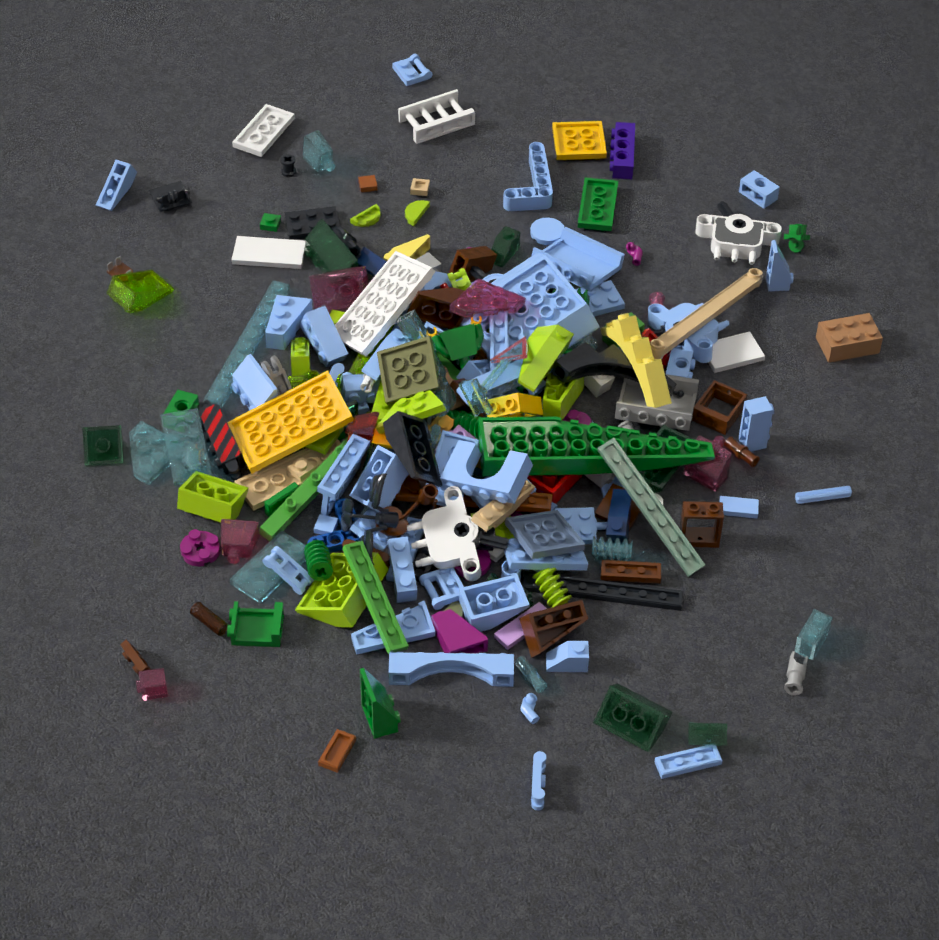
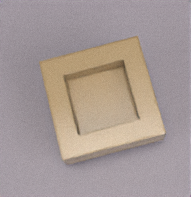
M413 178L410 195L427 196L430 180Z
M303 456L288 466V472L300 482L315 471V467Z

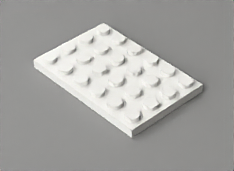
M395 251L335 324L344 345L367 357L374 350L377 343L385 337L390 327L397 322L403 311L409 307L417 292L421 291L425 284L432 279L436 271L428 265Z

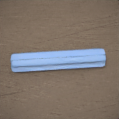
M850 486L797 492L795 500L797 504L846 498L851 496L852 490Z

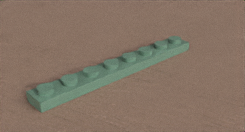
M615 438L598 447L597 450L686 575L690 577L703 568L705 563Z

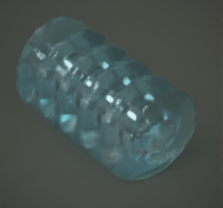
M593 536L591 556H594L595 561H598L599 556L602 557V560H606L607 557L610 560H614L617 557L618 561H622L623 558L626 561H630L632 541L628 544V540L625 538L621 544L620 539L616 538L613 543L611 537H609L605 543L604 538L600 537L597 542L596 537Z

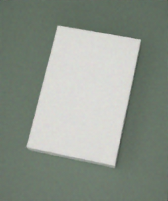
M751 332L718 339L713 344L712 360L708 363L713 372L717 373L764 361L765 355Z

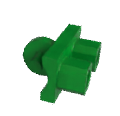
M790 224L789 233L784 234V239H791L789 241V248L792 252H800L804 247L803 240H810V235L806 234L807 225Z

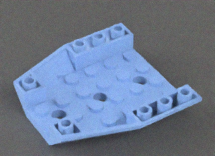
M536 253L494 280L469 309L460 324V327L471 324V317H473L475 322H478L479 316L482 317L481 325L484 339L481 348L486 353L489 361L490 333L486 332L490 328L489 307H508L509 351L523 341L528 340L537 327L560 325L570 331L574 336L569 347L600 328L587 303L550 259L540 253ZM550 288L556 289L552 294L547 293V290ZM519 308L526 309L523 313L516 312ZM523 344L513 350L518 352V355H512L509 359L523 357Z

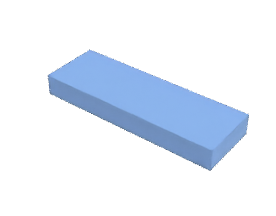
M714 743L655 757L654 762L661 779L722 765L723 760Z

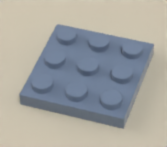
M558 510L507 517L505 520V525L531 559L584 551L585 543Z

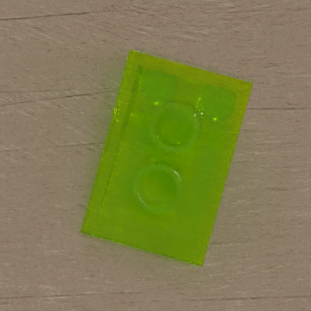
M153 270L113 275L107 294L113 301L123 307L126 312L134 313L143 311L174 292V288Z

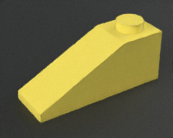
M427 234L394 247L389 253L384 255L383 259L388 261L395 251L412 259L419 258L430 249V235Z

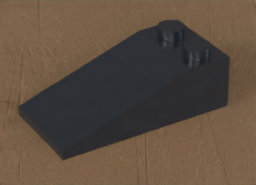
M397 411L383 422L386 439L412 479L441 487L443 484L440 480L441 476L426 420Z

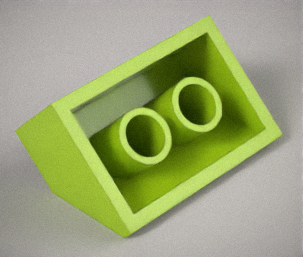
M195 471L178 489L177 509L202 516L205 519L218 521L221 524L231 525L239 516L248 487Z

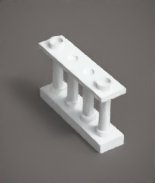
M457 89L398 108L399 122H410L413 126V140L416 144L475 125V111L472 108L467 110L461 108L458 104ZM452 106L457 113L449 115L444 108ZM438 111L443 118L434 120L429 113ZM423 116L428 123L420 125L415 118Z

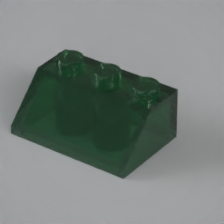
M620 684L610 685L593 723L649 752L664 732L672 711Z

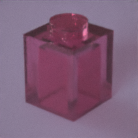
M164 668L139 672L140 680L136 681L137 693L142 692L143 701L168 697Z

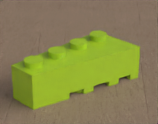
M552 373L547 374L546 388L543 396V417H560L563 420L584 389V377L564 385Z

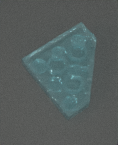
M140 421L129 432L134 477L147 485H150L186 450L184 444L143 421Z

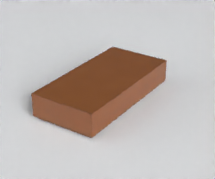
M337 729L320 757L318 766L338 773L356 742V736Z

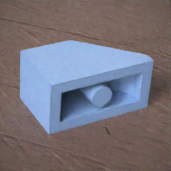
M566 641L546 653V672H588V641Z

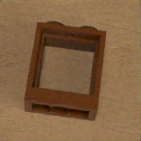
M714 380L693 408L692 421L726 435L742 413L744 401L747 400V394ZM714 397L735 406L729 416L707 408Z
M683 501L680 530L692 547L719 548L724 520L723 502ZM687 519H715L714 527H686Z

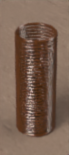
M197 602L191 607L190 614L218 636L225 634L228 624L201 602Z

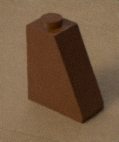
M487 246L457 250L449 273L459 272V269L464 268L470 282L476 279L469 272L471 267L478 266L484 273L492 270L497 254Z

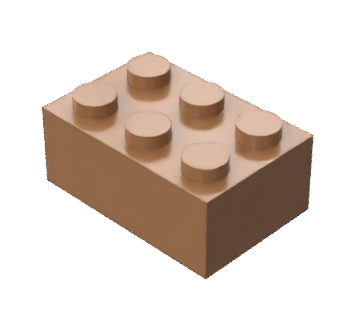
M870 313L818 322L816 339L828 363L880 353L883 340Z

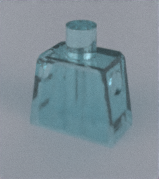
M317 130L304 136L303 159L317 172L324 169L328 172L334 170L335 164L332 162L333 150L320 131Z

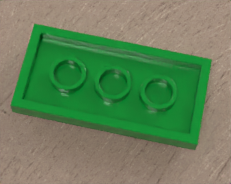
M585 177L577 228L612 231L618 181Z

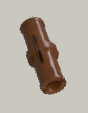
M729 437L725 441L724 446L735 453L738 459L744 460L751 467H755L759 463L760 458L753 454L746 445L740 444L733 437Z

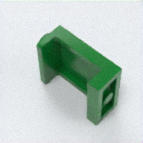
M234 601L233 609L230 608L229 620L232 622L231 625L227 626V637L231 638V645L281 646L284 621L283 602H275L274 609L240 608L239 601Z

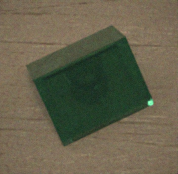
M121 425L82 427L85 465L119 464L124 462V439Z

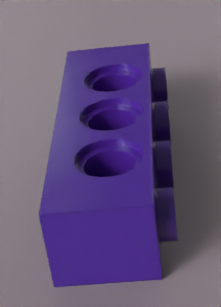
M616 122L615 129H612L611 149L614 150L610 152V160L613 161H610L609 171H613L612 178L633 179L635 123Z

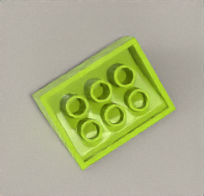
M373 552V566L381 582L389 569L379 553ZM331 553L332 576L325 581L314 580L295 611L335 627H353L365 609L366 602L345 554Z

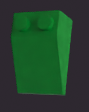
M361 668V706L374 739L398 732V723H401L399 712L393 709L394 701L392 695H388L386 688L365 668Z

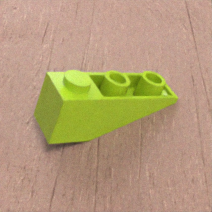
M297 337L295 340H291L292 378L310 377V342L304 337Z

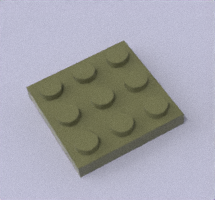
M430 336L377 352L384 398L387 405L394 404L401 398L412 397L418 392L441 390L433 342Z

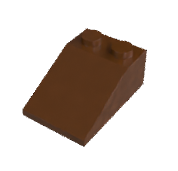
M454 287L418 291L405 317L425 323L427 321L432 325L447 329L457 328L470 309V292Z

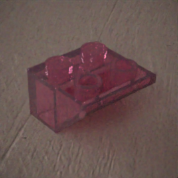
M699 435L696 440L712 443L715 459L684 465L683 474L716 492L728 479L732 453Z

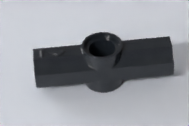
M341 226L332 230V239L336 243L335 247L344 253L348 259H358L361 256V248L356 243L357 239Z

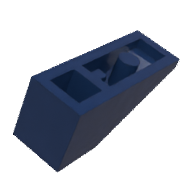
M613 489L606 530L608 544L627 545L632 498L625 489Z

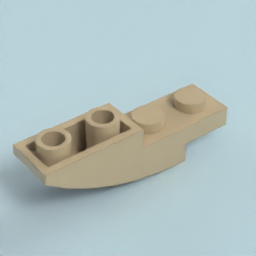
M526 480L515 504L501 503L493 499L473 514L471 521L486 532L492 527L497 528L525 501L535 486Z

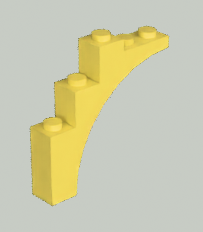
M629 313L618 315V319L606 323V327L600 328L601 334L614 340L630 361L641 385L646 405L657 408L671 404L661 359H654L649 337H641L636 316H629Z

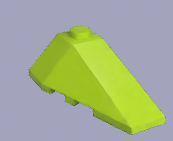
M560 325L537 327L528 338V357L523 359L518 383L534 392L551 371L555 361L568 349L574 334Z

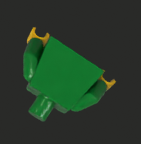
M479 316L478 322H475L473 317H471V324L438 333L436 327H433L435 331L433 334H429L428 330H426L427 336L432 338L435 349L444 358H450L451 361L459 359L461 369L470 361L469 356L477 354L484 339L481 316Z

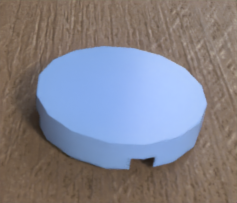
M540 218L531 225V238H534L539 244L551 245L560 239L564 225L554 218Z

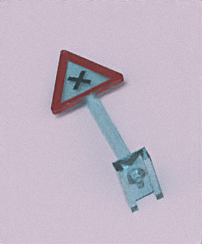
M526 336L490 359L491 363L499 364L481 385L477 378L460 382L459 387L474 416H478L483 412L486 415H490L493 411L486 397L487 390L508 367L511 361L528 357V339Z

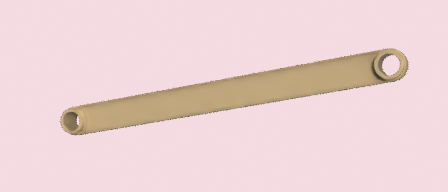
M757 268L749 269L741 278L657 339H653L650 342L654 359H662L670 350L754 288L759 287L762 283L763 272Z

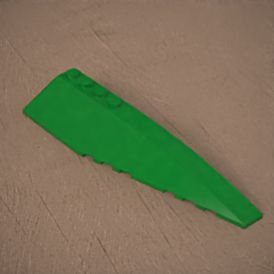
M478 417L482 476H494L502 468L510 450L528 454L533 464L529 475L613 473L597 450L598 447L612 438H615L638 471L687 465L715 459L712 443L692 439L682 441L674 436L664 438L658 437L656 433L649 432V435L640 434L638 430L614 426L604 428L596 423L586 425L572 419L570 422L562 421L560 417Z

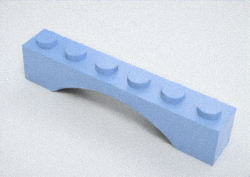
M389 652V685H411L429 675L455 672L475 676L486 681L491 686L513 687L514 654Z

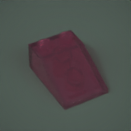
M366 266L309 276L315 309L326 306L327 310L349 308L369 284Z

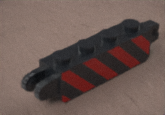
M208 399L200 402L198 405L199 411H197L200 419H197L201 430L205 429L203 435L206 442H211L212 444L209 445L212 455H217L218 457L214 459L218 469L223 468L225 475L230 474L233 481L242 478L240 469L244 467L245 461L218 404L212 405Z

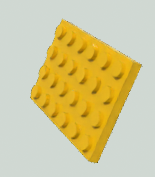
M326 371L227 423L251 474L355 420L330 373Z

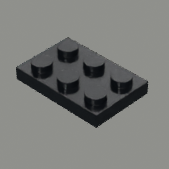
M336 206L284 212L289 240L330 236L334 228L340 227Z

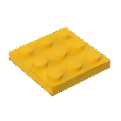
M602 121L552 123L557 160L605 159L607 157Z

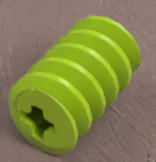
M556 568L541 570L532 577L536 579V585L540 586L539 591L544 593L543 598L548 600L547 606L551 608L567 604L572 598L571 595H564L568 591L567 588H560L564 585L563 581L557 582L560 574L553 575L557 570Z

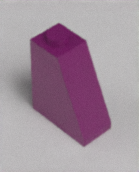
M453 610L439 611L431 615L435 635L444 653L479 654L488 652V638Z

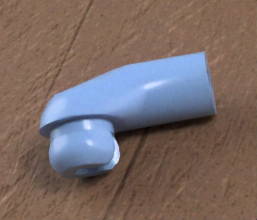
M528 693L524 697L520 709L530 723L535 724L540 719L534 711L537 696L533 693Z

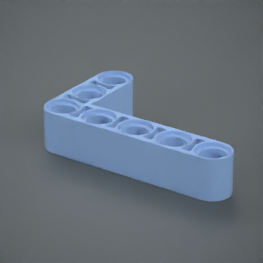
M533 142L529 145V164L534 187L506 189L503 195V207L507 211L549 209L552 206L553 189L545 148L540 142Z

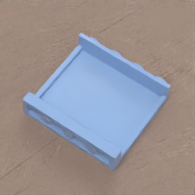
M568 227L562 229L559 240L543 250L534 247L532 251V256L536 253L546 255L567 281L588 291H591L621 270L625 254Z

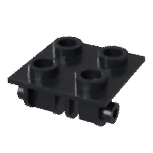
M181 181L149 190L160 212L192 203L189 196V188L185 189Z

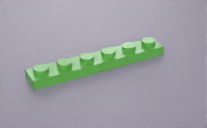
M363 541L344 545L342 548L387 653L406 650L409 645Z

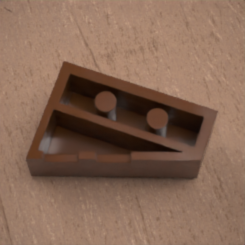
M583 600L529 613L519 619L531 658L540 654L588 620Z

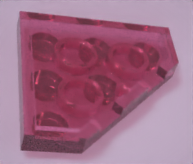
M478 278L450 304L449 311L465 318L473 317V314L483 313V316L498 315L499 311L516 313L525 304L526 298Z

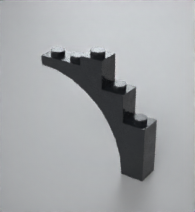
M584 342L557 359L551 372L564 385L575 379L595 375L617 376L639 383L627 356L614 344L598 353L589 344ZM665 374L669 394L672 397L677 384Z

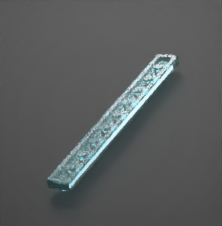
M272 281L203 401L208 399L212 405L218 404L222 409L233 390L231 386L233 383V373L247 355L254 353L266 332L276 296H286L290 290L289 284Z

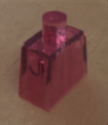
M221 519L222 555L228 556L227 560L232 564L239 563L240 558L251 557L260 536L259 522Z

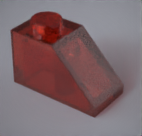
M372 412L355 416L353 423H348L346 433L349 434L347 442L352 434L369 440L371 444L380 413Z

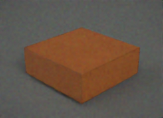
M375 175L358 177L361 192L378 191Z

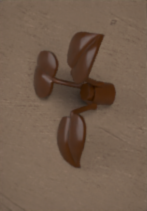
M408 475L403 483L408 490H417L420 493L418 500L404 515L396 507H385L384 509H389V512L398 513L399 522L396 528L387 527V530L379 531L391 537L401 536L407 532V525H409L408 521L404 518L419 503L423 505L433 504V509H437L438 500L435 498L438 495V489L435 485L412 479Z

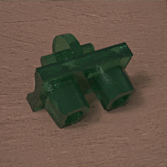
M689 722L688 745L727 746V724Z

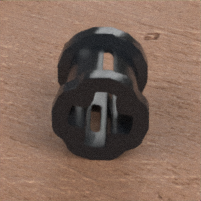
M291 154L283 155L280 159L283 167L281 172L285 177H292L296 174V168L294 167L296 159Z

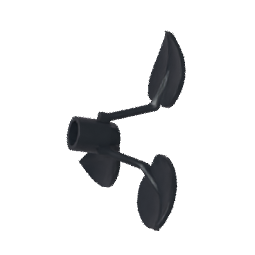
M385 473L374 476L369 486L371 506L373 509L381 511L376 516L353 514L354 504L351 499H345L342 503V531L348 532L350 530L352 517L373 519L380 526L365 530L364 535L360 537V541H363L372 563L373 532L387 530V527L396 528L399 522L397 512H389V509L379 506L387 475Z

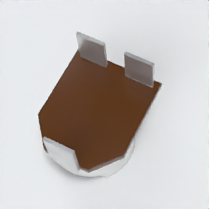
M119 256L115 259L116 265L114 267L112 262L107 264V273L114 277L117 286L124 287L133 281V270L121 262V257Z

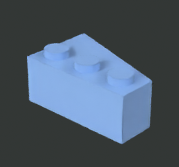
M283 295L276 296L265 332L266 348L286 349L291 340L296 336V332L301 328L299 325L305 313L313 310L312 299Z

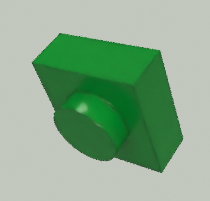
M264 213L260 222V230L277 232L281 223V215Z

